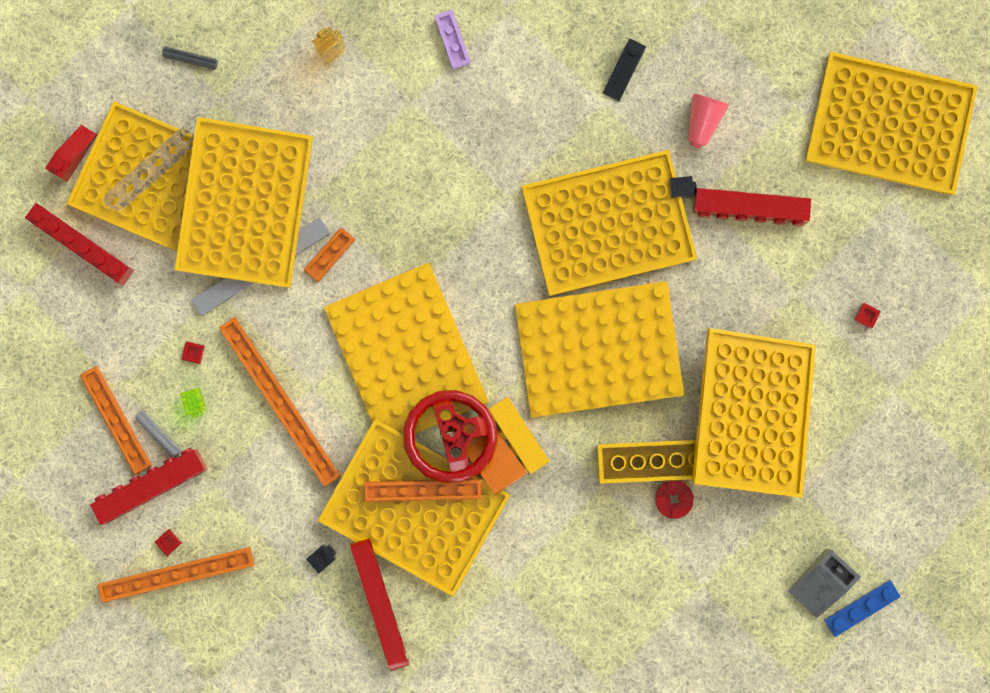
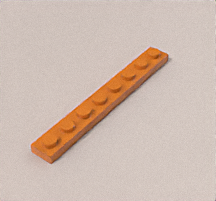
M251 547L99 583L98 589L101 603L252 567L255 566Z

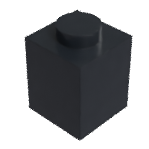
M692 176L669 179L671 198H692L695 195L697 185L693 181Z

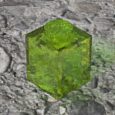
M195 388L180 393L187 416L192 415V418L203 416L204 411H208L202 388Z

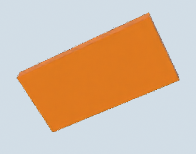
M468 424L464 427V431L467 434H472L475 432V428L473 425ZM498 432V443L493 458L480 473L495 496L527 474ZM485 437L472 439L466 449L467 456L472 464L482 454L486 442Z

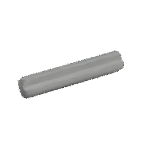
M144 411L136 415L135 419L171 457H176L180 453L179 447Z

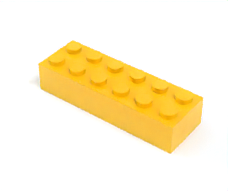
M696 440L596 445L598 483L692 479Z

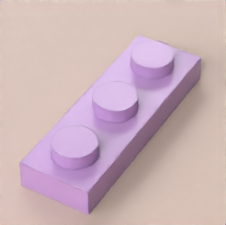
M450 10L435 15V21L452 69L471 64L453 11Z

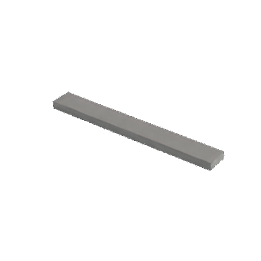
M320 217L299 230L295 256L330 234ZM224 278L191 301L200 315L204 316L255 282Z

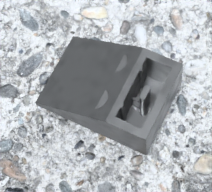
M826 548L788 592L818 618L846 594L861 576L833 550Z

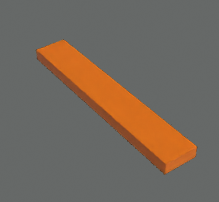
M98 366L80 374L83 383L133 474L137 475L150 468L152 464Z
M468 479L464 482L442 483L436 480L364 481V502L481 499V479Z

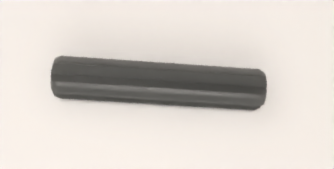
M167 46L162 51V55L165 58L213 70L218 65V61L215 58Z

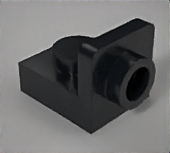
M323 544L306 560L319 574L337 559L335 557L336 551L331 545L326 546Z

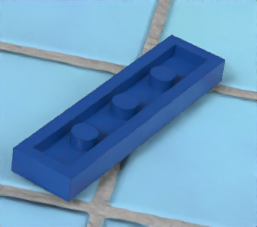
M888 580L827 617L824 621L832 635L837 637L901 596L892 581Z

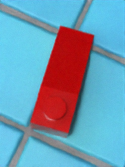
M81 125L54 153L45 169L68 182L97 137V134Z

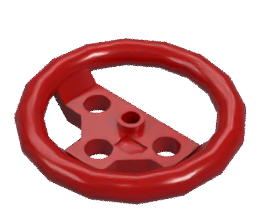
M458 390L437 391L422 398L408 413L403 427L404 450L411 464L425 477L442 483L464 482L480 474L492 460L498 443L496 423L489 409L473 395ZM452 402L470 407L479 417L466 419L455 412ZM430 407L434 410L450 471H443L432 467L421 457L415 445V429L418 420ZM448 411L451 414V418L443 420L440 417V413ZM471 424L474 426L475 432L467 434L464 431V427ZM452 432L454 434V437H451V435L447 433ZM485 437L486 442L482 454L469 466L466 453L469 443L472 439ZM451 449H460L461 456L458 458L452 457L450 454Z

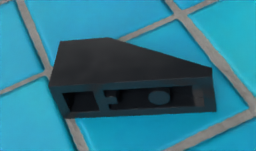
M629 38L603 94L620 101L645 52V45Z

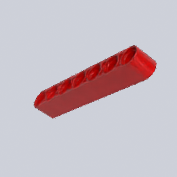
M368 538L350 544L351 551L389 669L393 671L409 666V660L405 654V646L371 540Z

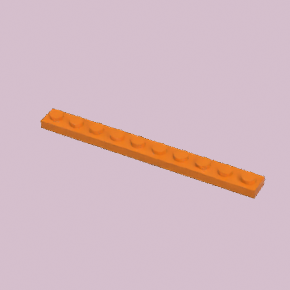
M233 317L221 325L219 329L324 487L341 477L237 318Z

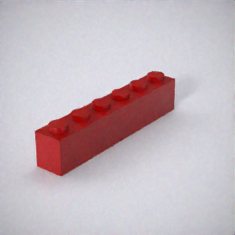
M697 188L694 195L693 213L698 214V217L701 218L716 215L717 219L723 220L728 219V217H736V221H747L748 218L754 219L756 223H766V220H769L777 225L791 222L793 226L801 227L810 221L812 198Z
M35 203L25 216L26 220L117 283L124 286L134 272V269L38 203Z
M188 448L180 453V457L176 459L171 457L165 460L163 466L159 468L155 466L146 471L147 474L140 478L139 475L129 480L130 484L124 487L121 484L112 489L113 493L107 496L102 494L94 499L95 502L90 504L99 524L106 525L207 471L208 469L198 449L192 450Z

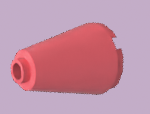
M693 94L688 141L691 142V146L701 149L702 145H707L725 115L729 104L703 95Z

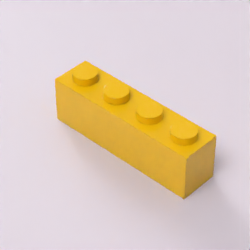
M508 396L489 408L495 423L497 422L500 430H498L503 440L508 439L511 444L509 446L510 450L515 456H519L521 459L520 463L526 472L528 471L532 474L550 462Z

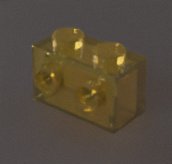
M330 27L324 28L312 40L316 52L327 65H330L345 52V42L342 40V35L336 29L333 31Z

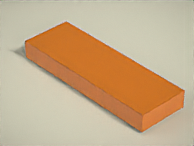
M340 227L305 267L304 271L319 283L356 239Z

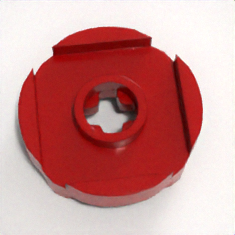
M677 480L667 481L661 484L655 493L657 510L667 518L679 519L684 517L693 507L694 495L690 487L684 482ZM677 494L679 503L670 504V495L675 496Z

